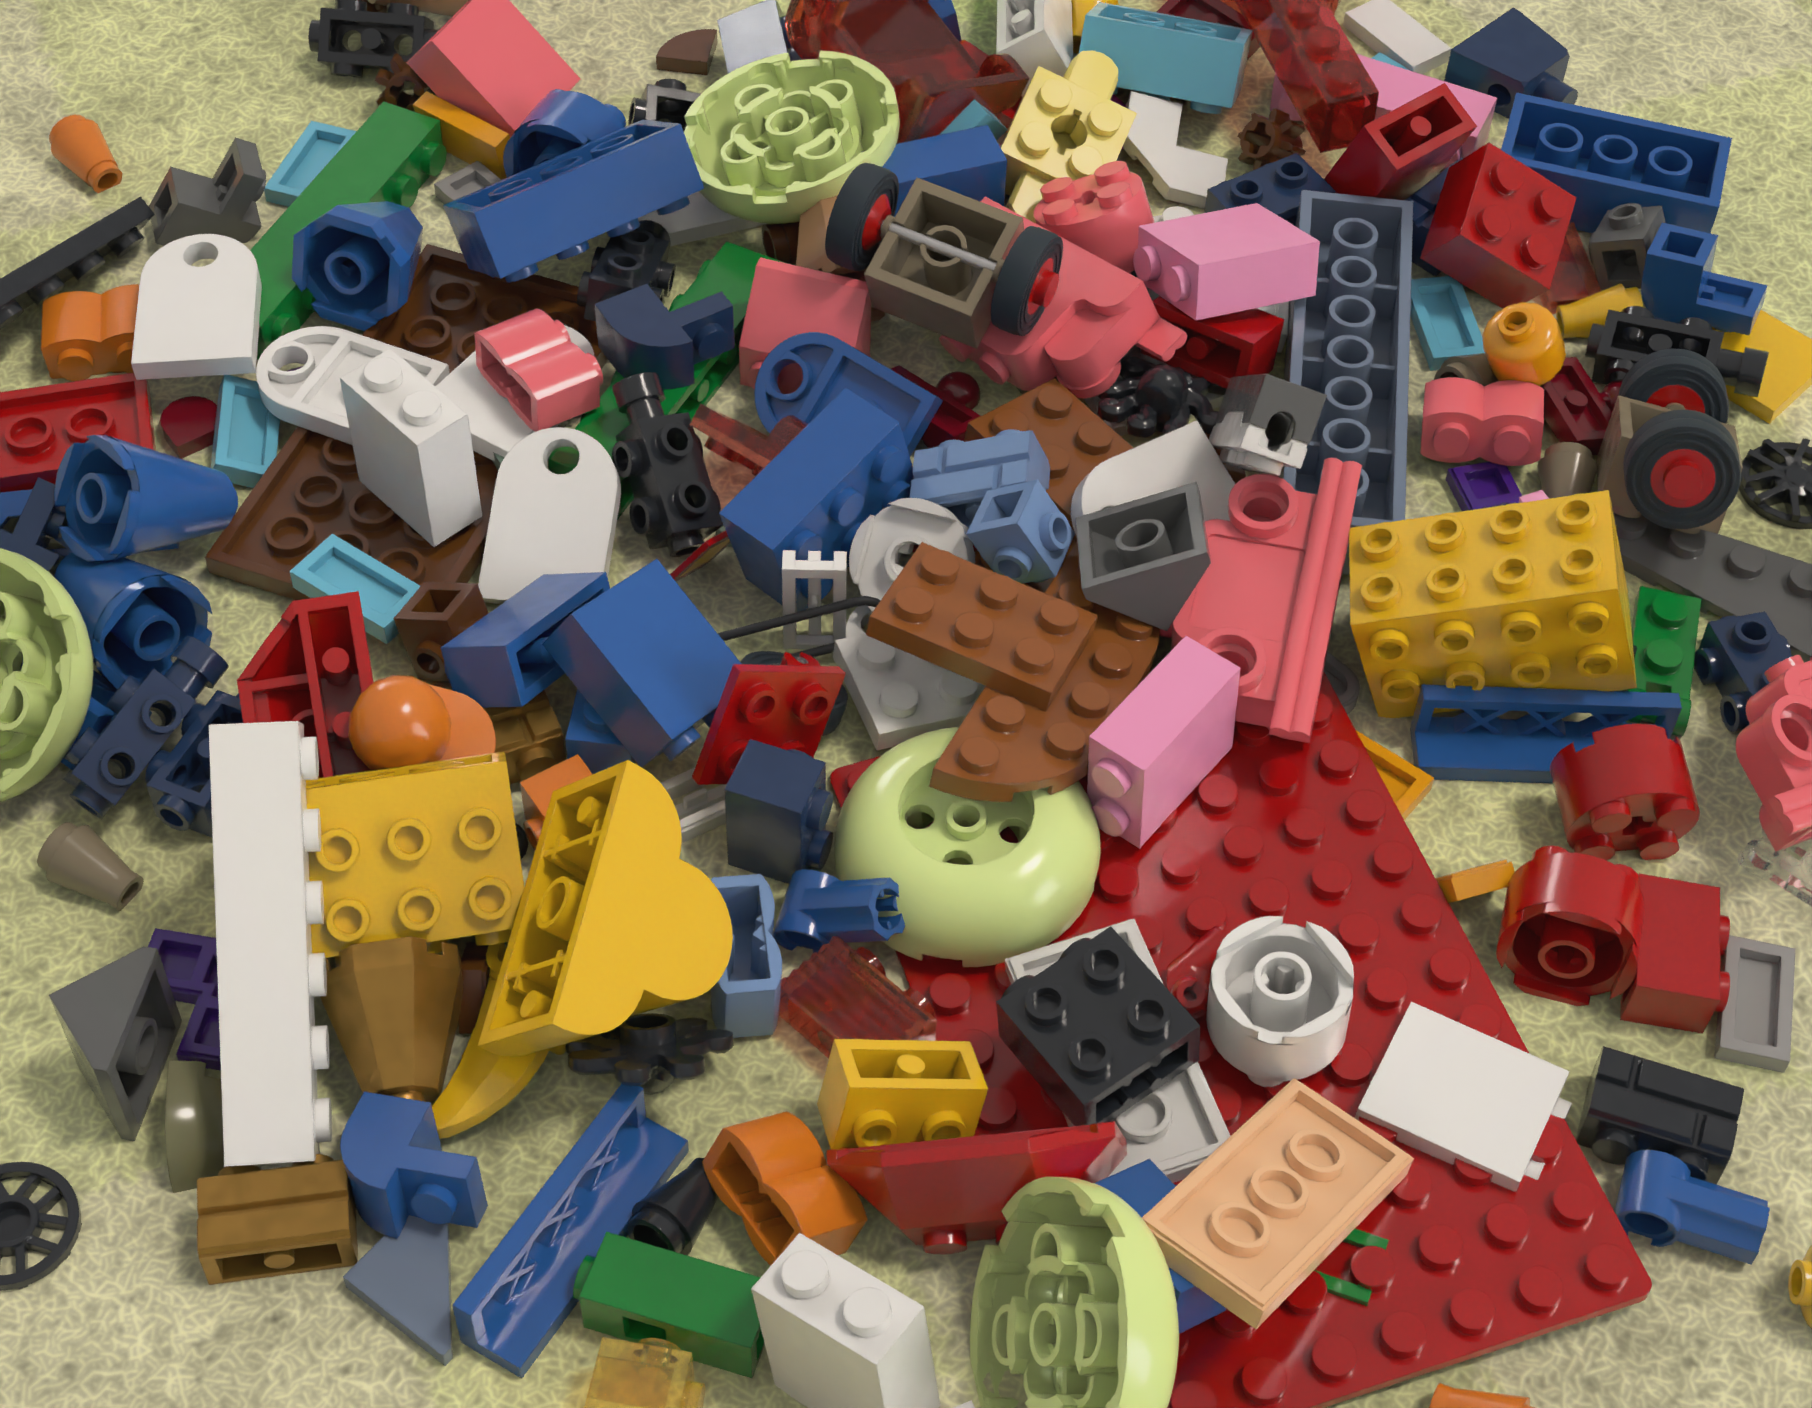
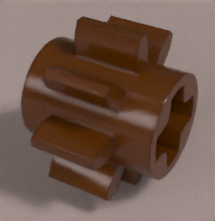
M398 53L394 54L390 61L393 73L380 69L375 78L378 84L386 87L376 101L378 105H381L384 101L414 111L413 103L426 91L435 96L437 95L406 63L407 61H403ZM405 80L415 84L413 95L403 92Z
M1276 108L1272 109L1269 118L1255 112L1251 114L1252 120L1237 136L1240 138V145L1243 151L1238 159L1248 165H1254L1253 170L1295 153L1301 156L1305 155L1306 152L1303 149L1300 137L1305 130L1304 126L1290 121V114Z

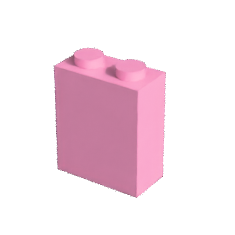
M1255 203L1140 225L1138 248L1135 250L1133 262L1137 278L1142 280L1146 287L1197 321L1316 296L1320 241L1260 204Z
M1185 636L1089 736L1087 796L1091 801V808L1096 816L1098 827L1103 832L1114 837L1120 836L1140 849L1167 817L1228 753L1233 745L1240 667Z

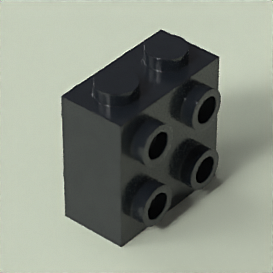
M1111 926L1092 939L1082 938L1075 941L1062 953L1056 963L1036 976L1026 975L1017 979L1005 990L1002 998L996 1001L999 1037L1074 1126L1110 1122L1199 1061L1200 1025Z

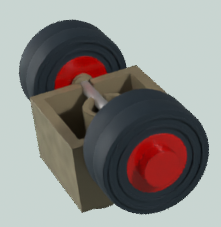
M1665 349L1645 356L1626 374L1596 458L1598 466V491L1609 490L1614 513L1629 518H1638L1643 515L1646 519L1659 526L1676 529L1684 533L1697 534L1701 530L1719 533L1727 509L1739 490L1743 466L1735 426L1726 424L1729 415V402L1725 382L1713 363L1702 355L1689 350Z

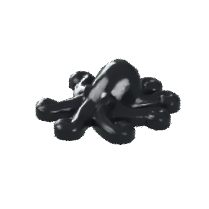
M1128 357L1121 361L1119 374L1125 379L1116 380L1108 390L1097 395L1101 399L1097 415L1102 420L1110 423H1120L1127 419L1126 431L1128 434L1146 438L1152 436L1156 431L1162 432V435H1165L1189 424L1190 414L1194 415L1205 433L1211 434L1213 427L1216 425L1215 421L1218 411H1213L1212 404L1206 398V395L1211 393L1223 396L1225 395L1226 388L1209 382L1204 377L1191 378L1192 374L1185 372L1180 367H1173L1168 364L1156 365L1139 357Z
M657 1013L629 1016L626 1021L613 1030L565 1044L566 1053H568V1067L573 1072L579 1075L614 1074L618 1082L626 1086H640L644 1089V1094L647 1095L662 1093L673 1083L675 1078L679 1080L699 1078L705 1071V1054L708 1052L716 1054L726 1053L734 1046L733 1032L723 1029L708 1030L707 1020L703 1018L675 1020L672 1016Z

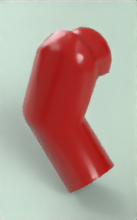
M1217 926L1211 928L1167 966L1166 988L1194 1019L1201 1017L1207 1011L1212 965L1222 940L1227 936Z

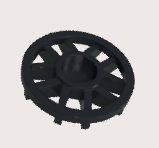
M1803 438L1801 443L1798 444L1791 442L1774 443L1770 439H1765L1760 447L1754 450L1750 449L1742 462L1743 469L1739 491L1745 502L1763 518L1785 527L1812 529V464L1802 463V458L1812 461V447L1808 446L1810 440ZM1750 468L1756 471L1757 474L1749 475ZM1770 489V490H1767V491H1765V492H1762V493H1760V494H1758V495H1756V493H1755V491H1754V490ZM1783 502L1786 513L1770 506ZM1799 505H1804L1810 516H1801Z
M11 1162L0 1165V1262L3 1256H15L16 1273L0 1275V1291L28 1287L29 1284L50 1274L68 1258L78 1238L82 1226L78 1198L70 1183L60 1173L47 1166L32 1162ZM14 1177L27 1178L13 1195H9L1 1183L2 1180ZM41 1181L53 1186L36 1203L29 1200ZM64 1198L67 1203L68 1217L47 1214ZM42 1229L64 1230V1234L59 1243L56 1244L39 1238ZM28 1250L48 1255L36 1265L28 1268Z

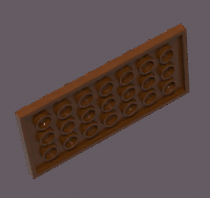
M427 244L419 255L408 301L396 312L380 319L363 333V336L446 363L449 366V373H451L475 351V332L531 310L540 309L554 321L559 320L563 325L582 334L592 346L594 357L598 361L601 370L608 360L598 347L596 321L584 319L585 307L577 305L578 286L536 274L518 281L506 282L505 277L501 279L490 277V275L469 269L462 253ZM570 419L560 423L557 427L565 428ZM297 426L233 516L230 524L223 530L206 554L205 560L210 574L293 600L309 599L308 596L293 588L289 571L331 534H334L420 586L424 582L468 583L483 559L498 470L491 459L473 451L482 517L433 547L359 481L353 445Z

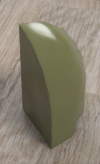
M168 1060L165 1096V1144L169 1179L173 1193L197 1188L198 1178L218 1176L219 1171L225 1168L221 1079L205 1076L206 1063L199 1061Z

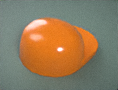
M391 675L375 681L359 695L349 715V739L355 754L371 770L495 753L496 737L493 723L488 713L479 703L465 694L430 685L413 676Z

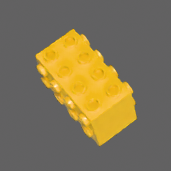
M1609 490L1350 528V626L1378 717L1402 718L1413 716L1422 684L1446 685L1447 688L1472 686V690L1479 691L1483 687L1618 691L1637 688L1628 589ZM1434 708L1433 714L1462 709Z
M505 751L318 778V780H306L307 809L319 808L321 818V852H308L309 880H322L324 894V923L311 924L312 953H325V958L335 957V964L338 967L340 966L339 952L354 944L412 936L427 939L428 953L442 952L441 942L447 943L449 939L475 935L476 945H494L509 941L524 890V880Z

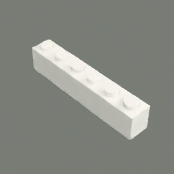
M299 721L209 725L224 1167L315 1161L316 1154H320L319 1142L332 1141L330 1098H318L317 1069H329V1033L327 1025L315 1026L314 997L326 996L327 993L325 953H312L311 924L324 923L322 880H309L308 852H321L319 808L307 809L306 780H318L319 777L317 737H304V724Z

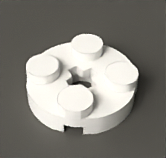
M919 498L898 499L888 503L891 506L882 509L876 516L870 515L858 528L849 554V571L853 583L858 585L862 596L874 597L879 600L883 598L904 568V566L899 565L901 553L911 554L914 545H920L921 542L940 550L948 551L957 557L975 564L973 543L966 535L969 528L962 524L948 509ZM868 606L871 611H874L875 607Z

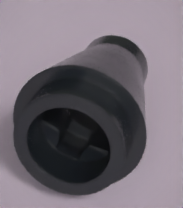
M704 1158L694 1159L684 1171L633 1206L632 1219L627 1225L630 1239L680 1254H690L719 1198L705 1173L702 1163Z

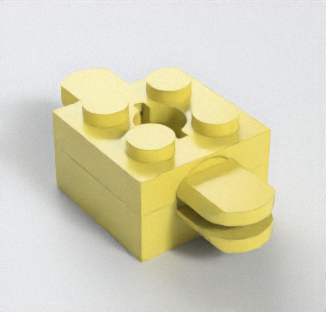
M1093 50L1080 52L1073 58L1063 77L1038 66L1002 141L1000 148L1007 159L1005 194L1010 196L1006 208L1036 223L1033 215L1034 209L1043 199L1040 191L1041 187L1049 181L1061 177H1069L1074 181L1092 175L1098 167L1117 161L1136 117V112L1111 101L1118 82V67L1104 53Z

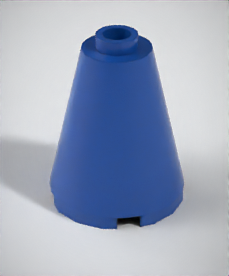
M107 435L86 436L89 439L84 443H73L67 449L58 468L54 489L55 506H65L68 526H59L63 540L73 554L87 562H108L107 560H116L222 531L230 524L238 507L237 492L225 473Z
M70 552L58 565L54 577L70 594L83 617L91 643L93 662L104 679L116 689L122 685L129 675L141 681L145 675L155 669L164 676L173 664L170 656L186 636L194 637L210 646L212 632L207 629V611L212 614L210 602L188 580L125 557L113 559L112 561L107 560L108 562H87L74 555L73 552Z

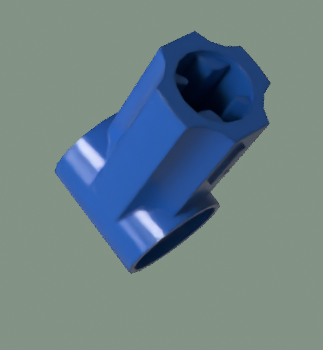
M806 869L795 871L791 876L776 921L773 938L778 945L792 951L797 946L812 949L813 956L819 958L828 956L834 943L888 941L893 934L903 933L905 923L902 913L896 916L879 917L878 912L898 911L896 896L899 897V885L890 877L841 881L834 876L820 871ZM884 895H893V896H890V897H888V898L877 899V898H883Z
M1640 1150L1631 1153L1626 1158L1614 1212L1627 1236L1628 1232L1651 1238V1245L1656 1247L1672 1245L1675 1241H1679L1752 1265L1758 1255L1762 1238L1766 1231L1770 1211L1768 1201L1691 1177V1171L1687 1164L1665 1152Z

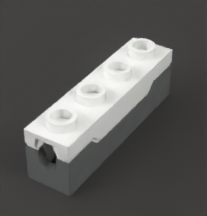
M1269 374L1231 377L1209 441L1213 447L1221 449L1219 458L1223 463L1250 472L1271 473L1280 476L1283 467L1301 469L1308 450L1307 444H1310L1327 395Z

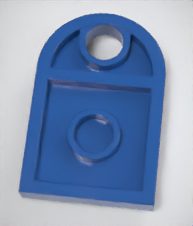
M819 332L798 334L777 345L762 363L756 378L754 391L756 410L762 424L775 439L787 446L844 388H847L900 422L910 457L943 402L942 399L844 341ZM798 363L803 371V380L800 387L793 393L782 394L778 387L779 373L785 366Z

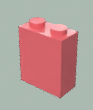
M469 0L406 62L439 98L509 134L510 138L534 107L551 90L570 91L580 80L579 76L510 0Z

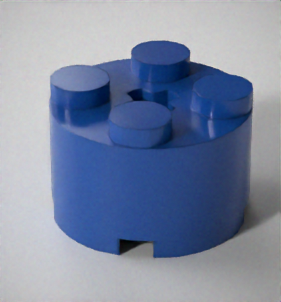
M560 89L551 90L534 107L507 141L503 156L507 178L626 126V119L623 113L616 106L603 104L583 93Z

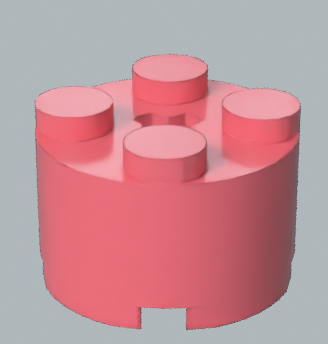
M1109 162L1098 167L1092 175L1074 181L1069 177H1061L1051 180L1041 187L1040 191L1043 199L1036 205L1033 213L1036 224L1127 273L1135 270L1133 258L1135 250L1138 248L1139 226L1155 223L1142 179L1139 175L1129 172L1126 162Z

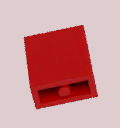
M1443 83L1364 125L1324 180L1336 191L1335 193L1406 200L1439 174L1476 129L1477 125L1448 86Z

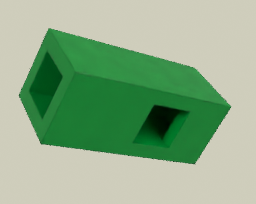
M610 1232L605 1233L596 1257L586 1255L578 1269L573 1288V1298L580 1301L584 1328L749 1378H753L765 1346L751 1290L761 1277Z

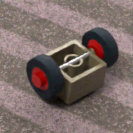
M862 163L851 172L837 196L829 218L825 238V251L830 261L849 270L862 271L868 267L864 276L873 308L976 349L991 322L999 329L1019 336H1025L1033 329L1045 308L1051 303L1058 287L1059 271L1063 256V241L1061 237L1040 227L1029 226L1024 230L1022 217L917 177L894 217L899 195V182L896 174L872 163Z

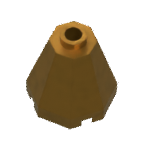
M410 936L350 945L339 952L340 966L334 969L331 968L328 958L326 959L327 993L326 996H321L320 999L362 1093L370 1092L425 1102H432L441 1095L462 1003L463 978L461 957L457 945L441 942L443 955L428 953L427 939Z

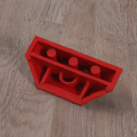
M359 591L292 601L281 616L279 623L265 639L237 680L243 723L299 721L304 724V737H317L318 778L371 771L355 754L348 736L349 715L359 695L374 683Z
M1115 1121L1061 1128L849 1149L827 1150V1165L915 1245H923L924 1252L930 1254H955L966 1251L968 1241L995 1239V1244L999 1245L1009 1222L1006 1221L1002 1210L1013 1195L1027 1183L1043 1177H1068L1096 1183L1107 1178L1126 1157L1127 1143Z

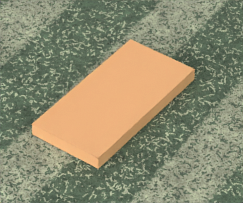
M1293 1078L1147 1212L1142 1219L1155 1236L1169 1268L1250 1326L1257 1329L1406 1177L1414 1158Z

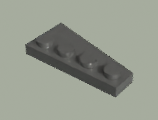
M1613 512L1624 571L1654 587L1662 585L1677 594L1700 598V612L1704 614L1710 611L1723 618L1765 611L1777 632L1787 639L1792 656L1800 655L1804 663L1811 661L1812 564L1705 530H1701L1697 534L1684 533L1676 529L1659 526L1646 519L1643 515L1638 518H1629Z

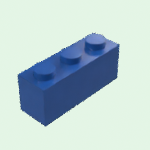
M607 573L543 574L443 645L441 651L444 658L445 673L451 683L452 691L469 696L482 707H522L565 674L542 644L571 613L610 589Z

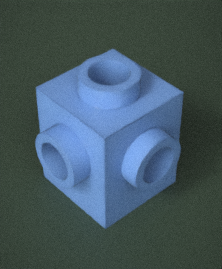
M1036 479L986 491L966 535L993 572L1008 576L1024 584L1043 582L1056 577L1075 532L1065 515L1059 511L1039 480Z

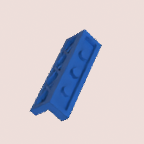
M1422 684L1410 726L1414 766L1434 777V780L1553 784L1550 765L1553 758L1562 748L1573 742L1575 751L1578 752L1594 744L1593 732L1608 727L1632 724L1625 721L1637 715H1656L1657 718L1652 725L1665 728L1667 737L1670 739L1682 709L1679 693L1483 687L1479 691L1472 690V686L1447 688L1446 685ZM1434 708L1462 709L1465 711L1455 717H1432ZM1508 711H1526L1529 713L1516 720L1500 719L1498 717ZM1573 713H1591L1593 715L1580 722L1562 720V718Z
M621 1083L452 1305L461 1343L521 1379L579 1302V1300L573 1298V1288L578 1269L585 1256L596 1257L606 1232L626 1237L628 1235L627 1225L632 1219L633 1206L665 1184L689 1152L687 1139L646 1117L644 1089L642 1087L626 1086Z

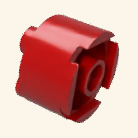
M1625 724L1604 728L1592 733L1593 745L1576 752L1572 742L1556 754L1550 765V773L1566 839L1574 853L1587 854L1608 861L1615 855V851L1639 850L1640 857L1644 860L1665 859L1679 851L1678 839L1686 835L1699 820L1700 809L1681 741L1677 736L1674 741L1668 739L1666 729L1652 724Z
M1543 846L1535 850L1532 854V859L1518 868L1509 880L1497 942V960L1501 968L1505 963L1512 973L1515 974L1513 984L1526 994L1574 1006L1589 1005L1590 996L1610 991V1000L1626 991L1632 984L1637 972L1645 908L1644 898L1639 888L1640 878L1638 873L1629 866L1613 864L1587 854L1569 853L1566 849L1559 846Z

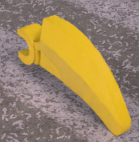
M504 943L488 946L486 961L490 968L489 981L475 1028L461 1062L445 1090L432 1105L440 1139L449 1138L485 1121L506 1106L526 1087L543 1064L549 1052V1049L524 1056L509 1057L497 1055L478 1047L505 955L506 946Z

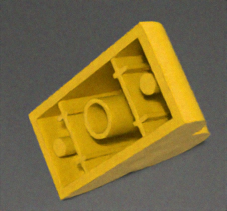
M626 760L552 792L478 1047L497 1055L516 1057L602 1034L615 1029L626 1021L629 1016L693 999L706 993L720 980L725 972L731 956L733 941L732 924L726 903L715 884L702 871L679 859L682 836L675 805L663 785L651 773L639 765Z

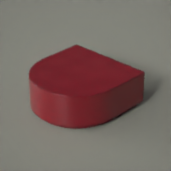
M200 396L183 397L173 401L163 410L160 423L164 438L180 459L213 445L217 405L210 399Z

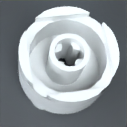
M1265 916L1250 920L1232 930L1222 940L1217 950L1210 975L1206 1021L1210 1038L1218 1052L1231 1065L1246 1073L1252 1082L1263 1087H1273L1281 1084L1283 1081H1291L1293 1078L1297 1080L1325 1068L1337 1056L1346 1039L1354 993V971L1349 954L1339 940L1329 931L1306 921V927L1283 923V916Z

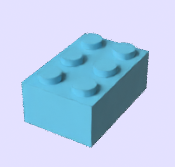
M1099 2L1085 15L1079 53L1093 50L1104 53L1113 60L1118 67V82L1113 94L1118 93V88L1130 89L1170 101V97L1191 101L1190 108L1210 114H1221L1222 107H1233L1241 92L1253 30Z

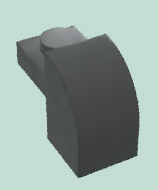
M235 137L213 178L170 166L149 205L155 214L151 218L155 243L165 246L174 240L198 234L223 235L241 243H246L252 239L262 227L256 201L261 198L266 185V172L262 169L256 144Z

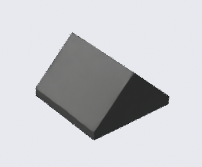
M1197 482L1075 518L1081 586L1086 600L1165 631L1169 629L1211 564L1201 496Z
M145 946L49 994L80 1071L120 1138L130 1141L136 1140L182 1023L158 949Z

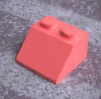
M760 257L755 269L739 343L741 385L752 387L755 390L759 369L768 354L784 340L802 333L819 332L834 336L870 357L871 299L866 281ZM798 363L785 366L779 373L778 387L782 394L793 393L800 387L803 380V371Z

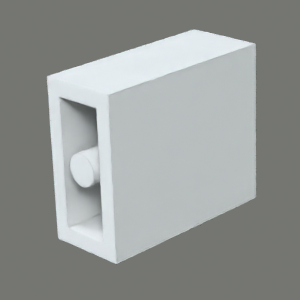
M391 348L340 377L360 482L433 547L482 517L468 414Z
M1411 1002L1358 1107L1355 1119L1359 1120L1360 1116L1398 1133L1397 1141L1452 1165L1455 1158L1485 1170L1493 1174L1491 1182L1516 1192L1523 1175L1538 1180L1545 1163L1536 1162L1531 1157L1550 1115L1563 1119L1567 1117L1572 1103L1560 1098V1094L1570 1071Z
M799 1233L751 1288L774 1384L807 1408H939L941 1405L924 1306Z

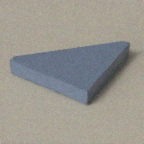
M409 1215L398 1239L384 1235L343 1276L346 1288L446 1366L453 1359L449 1223L434 1224L422 1218Z

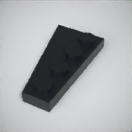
M138 197L0 278V330L18 318L24 312V309L33 303L40 306L45 299L58 294L65 287L64 283L72 277H75L79 282L93 274L106 262L103 257L113 251L119 258L139 245L145 238L140 230L155 215L142 197Z

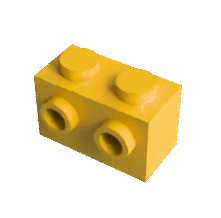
M834 1039L817 1106L830 1149H849L970 1137L975 1134L988 1087L970 1041Z

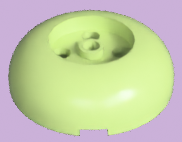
M820 50L819 59L791 61L789 53H783L762 58L728 73L709 86L693 102L684 116L687 124L684 134L705 188L699 192L710 203L724 212L748 221L769 224L800 222V215L813 207L817 202L837 196L848 176L858 165L872 163L882 167L891 156L898 141L900 118L896 95L889 79L877 67L863 59L845 53Z
M0 548V802H4L24 793L43 780L62 761L72 747L84 723L90 704L93 686V655L83 617L64 586L50 572L36 562L18 553Z
M959 727L944 728L912 737L896 745L876 759L860 775L844 801L837 821L834 841L837 879L841 881L890 877L899 885V897L896 896L898 911L878 912L879 917L896 916L902 913L905 923L903 933L893 934L888 941H881L892 949L921 961L923 955H929L944 959L962 960V967L996 965L1005 962L1006 958L1046 946L1065 932L1081 915L1094 891V882L1099 869L1101 854L1100 831L1096 816L1091 808V801L1079 781L1051 795L1047 792L1049 787L1014 793L1012 802H991L962 798L929 787L934 766L959 729ZM1009 827L1017 837L1018 843L1004 841L999 835L1000 832ZM884 895L883 898H877V899H884V898H888V897L893 896V895Z
M1043 1177L1027 1183L1013 1195L1003 1208L1002 1213L1006 1221L1009 1222L999 1245L985 1244L976 1276L970 1320V1361L981 1408H1015L1017 1406L1018 1400L1012 1397H1000L998 1387L1005 1371L1009 1369L1011 1374H1023L1024 1389L1028 1398L1024 1404L1028 1408H1168L1178 1361V1312L1170 1271L1161 1248L1150 1228L1128 1203L1098 1184L1068 1177ZM988 1372H990L994 1393L988 1391L983 1383Z

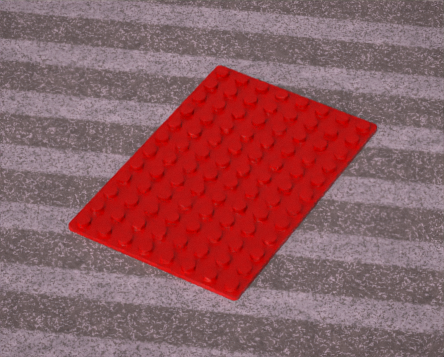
M1323 672L1310 743L1269 735V730L1265 726L1235 721L1232 748L1167 817L1140 849L1124 838L1108 835L1099 828L1101 854L1092 896L1075 922L1058 938L1046 945L1048 946L1134 918L1161 980L1166 987L1167 966L1214 926L1219 927L1228 935L1232 930L1250 920L1265 916H1283V923L1306 927V921L1323 927L1339 940L1351 958L1354 971L1353 1000L1346 1039L1337 1056L1319 1072L1298 1079V1081L1354 1118L1411 1002L1529 1053L1325 672ZM880 756L839 767L831 773L830 782L840 810L860 775ZM1088 774L1079 780L1086 793ZM1009 827L1000 832L999 835L1004 841L1018 843L1017 837ZM895 950L929 1040L970 1041L988 1087L974 1136L1068 1127L1061 1109L999 1037L996 1001L1002 998L1005 990L1011 985L1006 972L1005 962L982 967H962V960L923 955L921 961ZM1206 1011L1204 1015L1195 1019L1200 1025L1198 1063L1231 1136L1290 1081H1283L1281 1084L1273 1087H1263L1252 1082L1246 1073L1231 1065L1218 1052L1210 1038L1207 1028ZM1550 1115L1531 1157L1536 1162L1545 1163L1538 1180L1523 1175L1517 1191L1514 1192L1491 1182L1493 1174L1457 1158H1455L1452 1165L1397 1141V1132L1359 1116L1358 1121L1414 1158L1406 1177L1355 1228L1389 1240L1386 1250L1377 1246L1361 1248L1342 1241L1315 1269L1324 1274L1356 1285L1359 1284L1366 1289H1371L1372 1293L1368 1305L1365 1306L1328 1293L1324 1278L1318 1272L1313 1271L1257 1329L1226 1309V1311L1179 1334L1177 1370L1168 1408H1326L1640 1303L1648 1297L1652 1282L1565 1119ZM1182 1180L1174 1182L1173 1184L1178 1185Z

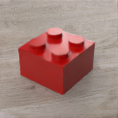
M1488 142L1449 167L1420 258L1501 308L1528 302L1550 290L1576 197Z

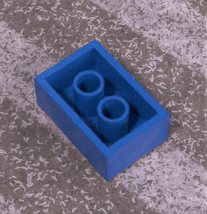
M844 388L719 512L745 579L783 606V550H795L796 560H808V551H821V561H834V551L847 552V568L849 567L852 541L860 525L870 515L876 516L882 509L891 506L888 503L910 497L911 480L914 479L912 473L913 466L900 422L849 389ZM796 578V612L808 609V578ZM821 579V600L831 590L833 579Z

